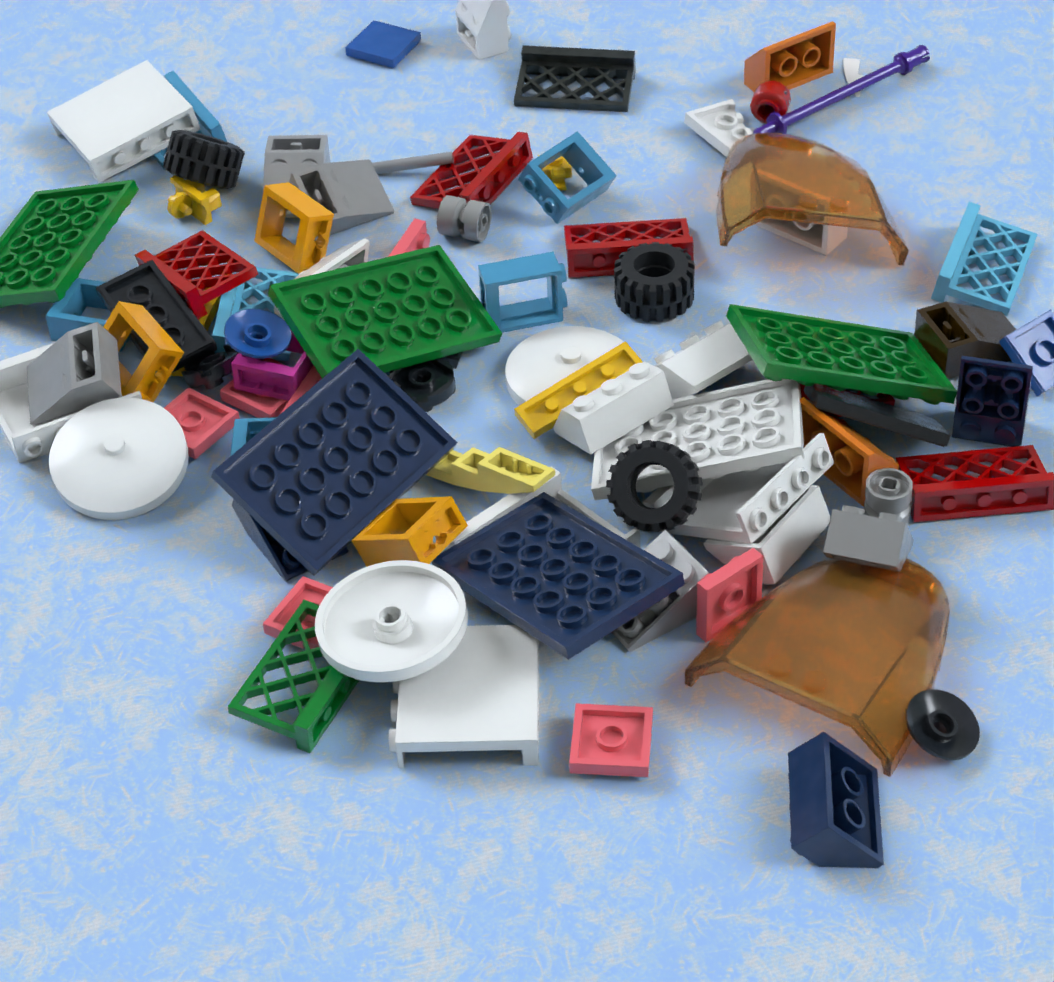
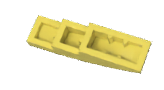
M472 447L464 454L452 450L426 475L452 485L477 491L514 494L535 492L555 476V469L501 447H498L490 454Z

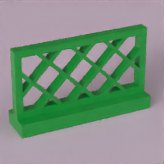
M303 600L230 702L228 711L229 714L296 740L298 749L311 753L359 680L340 673L331 665L317 669L314 659L322 657L323 654L320 647L310 649L307 639L316 637L315 627L303 630L301 623L307 614L316 617L320 605ZM299 641L302 642L305 651L284 656L282 650L285 645ZM309 661L312 671L291 676L288 668L289 665ZM283 667L286 678L265 683L263 676L267 671ZM316 680L318 687L315 692L298 696L295 688L296 685ZM290 687L293 698L272 704L269 693ZM264 695L267 704L254 709L244 706L247 699ZM293 708L298 710L299 715L292 725L277 719L276 713Z

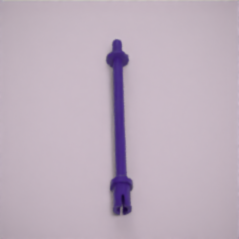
M919 45L908 52H900L894 56L892 63L783 116L777 112L771 113L767 117V124L755 129L753 135L756 140H761L771 134L776 138H781L787 133V126L897 72L901 75L910 73L914 67L929 61L930 57L926 55H929L930 52L924 45Z

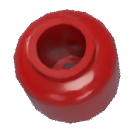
M774 80L760 84L751 99V113L758 121L767 124V117L773 112H777L781 116L785 115L791 103L790 92L785 85Z

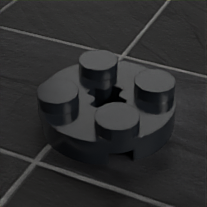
M229 344L223 345L224 352H212L185 366L186 371L181 373L186 384L190 388L204 385L206 390L221 385L224 382L222 377L233 373L231 363L238 352Z
M442 358L390 371L389 374L390 379L393 382L396 381L401 386L400 388L425 412L431 411L433 406L446 401L456 391L453 368L449 362Z

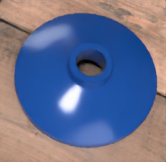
M245 309L234 313L228 318L224 327V336L227 343L242 355L252 358H271L280 355L288 348L291 341V330L285 320L275 313L262 309Z

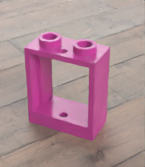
M291 331V341L286 351L302 354L294 367L263 361L264 358H252L238 353L231 363L234 386L237 390L289 401L312 368L313 363Z

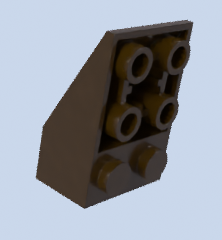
M943 302L916 311L914 336L949 379L959 376L962 356L1003 362L1012 361L999 341L1015 331L1016 328L1002 312L952 302Z

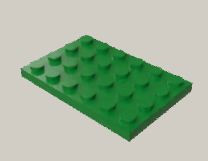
M135 180L35 191L0 237V308L8 305H31L39 302L55 303L63 299L69 287L79 277V273L86 263L92 259L96 249L106 239V235L111 228L118 222V218L123 211L131 204V200L139 190Z
M440 245L269 286V297L322 379L357 349L364 353L385 373L498 343L502 336L501 330Z
M733 304L729 305L726 314L727 319L761 374L769 380L782 381V379H789L805 386L822 384L838 391H845L846 388L856 389L872 396L878 393L890 394L900 400H908L909 397L917 398L933 405H938L940 402L954 404L957 390L911 332Z

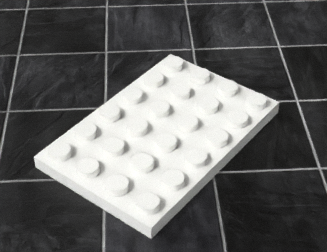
M766 379L672 399L674 406L594 453L591 484L594 500L608 499L607 495H610V488L606 487V480H610L612 475L608 471L611 464L615 465L618 459L616 457L620 452L625 453L629 450L628 446L634 443L640 444L646 440L670 443L686 451L691 456L690 459L697 464L699 468L697 472L702 479L721 478L726 474L740 471H755L761 467L779 463L788 464L794 457L799 455L804 459L803 420L800 403L801 384L789 379H782V381ZM650 465L638 476L636 492L647 493L657 488L674 485L673 477L667 468L661 465Z

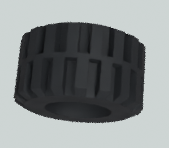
M175 130L171 133L163 168L173 175L203 185L222 189L235 188L245 152L240 147L221 139L186 130Z
M652 242V244L642 243L637 247L632 246L628 248L627 252H622L619 255V259L615 261L614 268L617 307H621V311L624 314H630L631 318H640L646 322H650V320H656V322H663L664 319L672 320L676 318V315L686 313V309L692 306L694 300L695 265L694 261L691 260V256L688 253H684V250L680 247H672V244L667 243L659 244V242Z
M651 440L642 441L640 444L634 443L628 446L629 450L625 453L620 452L616 457L618 459L615 465L611 464L608 471L612 473L611 479L606 480V487L610 488V495H607L609 503H613L615 509H613L615 514L624 519L623 522L627 525L634 526L642 531H669L687 522L686 518L690 514L693 515L697 510L695 507L697 501H701L702 493H700V486L703 485L702 477H699L697 472L699 468L690 459L691 456L678 446ZM650 465H661L667 468L674 481V490L670 500L659 508L645 506L639 500L636 492L638 476Z

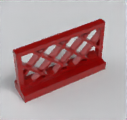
M517 132L511 139L469 135L453 152L454 163L440 165L410 197L411 203L417 206L439 208L443 198L446 195L464 198L467 203L470 200H475L491 205L533 159L528 133ZM458 185H459V187H456V188H453V189H449V190L443 191V190H445V189L452 188V187H455V186H458Z
M686 218L564 225L568 278L614 275L615 261L619 259V255L622 252H627L628 248L632 246L637 247L642 243L652 244V242H659V244H672V247L683 249L684 253H688L691 256V260L694 261L693 238L690 237Z
M203 230L155 256L146 249L135 254L139 266L150 260L154 261L197 319L208 314L204 304L259 275L256 266Z
M1033 445L896 457V463L899 464L898 470L909 475L913 482L910 515L914 523L1054 510L1053 472H1046ZM1028 458V461L1026 463H1021L1016 460H1013ZM978 462H990L992 465L989 467ZM944 465H955L958 466V468L954 470L945 467ZM920 468L923 469V471L921 473H918L910 469ZM1006 468L1015 472L1011 475L1000 470ZM971 471L980 475L976 478L965 473ZM933 474H936L944 477L945 479L940 481L935 478H932L931 476Z

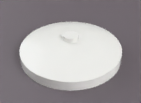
M584 326L557 327L536 333L518 344L508 357L505 369L508 392L512 399L518 405H521L624 341L606 331Z
M113 398L84 408L64 424L52 443L49 469L59 495L74 510L92 518L122 520L133 518L155 509L176 491L187 470L189 459L188 446L179 422L163 407L138 398Z
M387 561L362 568L337 583L324 597L317 610L315 633L324 658L340 673L362 681L393 682L425 673L449 657L460 644L465 634L468 612L461 587L447 572L436 566L418 561Z

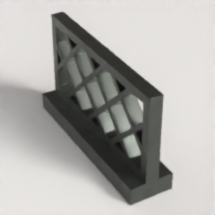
M523 45L514 106L628 112L632 83L635 80L636 74L635 51ZM527 74L539 76L531 79ZM555 76H568V77H566V78H564V79H562V80L560 81V80H559L557 77H555ZM583 77H590L595 79L588 82ZM612 79L624 80L620 81L619 83H615ZM546 80L554 84L545 90L539 86V84ZM577 81L581 87L571 91L567 86ZM602 83H606L610 88L601 93L595 88ZM531 89L538 93L533 97L522 96V94ZM559 90L565 94L562 98H553L551 96ZM587 92L594 96L589 100L580 98L581 95ZM617 93L623 98V101H610L607 98Z

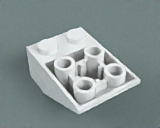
M459 0L455 9L457 34L478 60L509 52L511 31L507 21V16L510 15L507 0Z

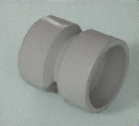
M446 195L441 201L438 210L437 230L439 234L458 237L462 234L464 239L482 242L485 240L490 228L491 206L489 203L470 200L467 203L464 198Z
M883 468L872 472L866 479L864 514L879 518V513L898 515L902 517L901 522L906 523L908 526L913 482L909 475L894 468Z

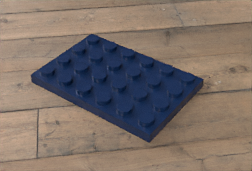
M357 349L213 471L211 478L315 576L352 542L351 540L396 499L402 497L456 447L458 442L364 353Z
M545 492L439 554L432 561L433 566L442 569L452 576L463 591L568 660L685 585L683 572Z

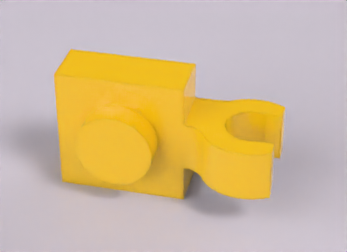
M561 156L541 170L560 191L566 190L564 178L572 177V167Z

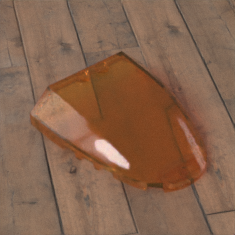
M764 132L748 134L738 139L731 146L722 169L717 193L716 215L721 246H727L735 234L769 218L877 230L887 239L897 265L904 266L909 252L906 242L867 171L856 160L822 142L783 133Z
M831 558L817 562L770 591L728 623L685 669V685L692 687L700 676L727 672L852 728L878 757L883 767V774L891 777L913 740L905 721L908 703L917 693L934 689L938 671H940L950 614L948 597L941 582L930 571L907 558L900 572Z

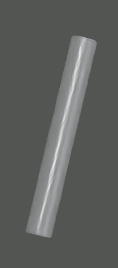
M453 152L373 162L372 164L376 173L381 174L453 164L454 157Z

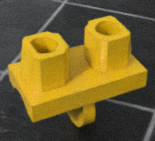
M176 175L172 176L170 181L174 184L176 190L175 195H171L168 198L169 214L179 219L192 215L204 225L213 222L211 212L222 206L220 193L214 188L205 191L203 184L185 180Z

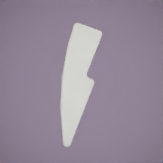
M843 58L844 74L848 84L863 77V75L858 74L860 59ZM861 91L855 93L854 95L856 97H860Z

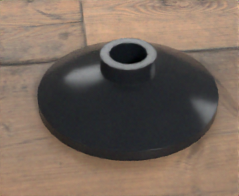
M928 689L917 693L908 703L905 712L908 731L914 741L927 753L944 760H959L968 756L976 748L980 737L978 721L969 706L957 696L939 689Z

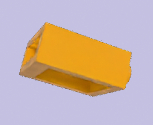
M290 182L265 185L254 241L296 273L300 274L326 256L334 214ZM287 210L300 218L295 245L282 236Z
M118 301L103 326L117 339L118 352L132 329L149 347L133 375L119 361L122 396L140 391L143 400L154 403L184 352L143 305Z
M452 496L396 499L351 541L366 567L396 560L418 561L430 564L468 524ZM434 536L436 537V543L433 542Z

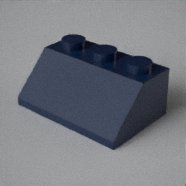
M824 731L788 752L791 849L818 867L879 868L883 866L877 768Z

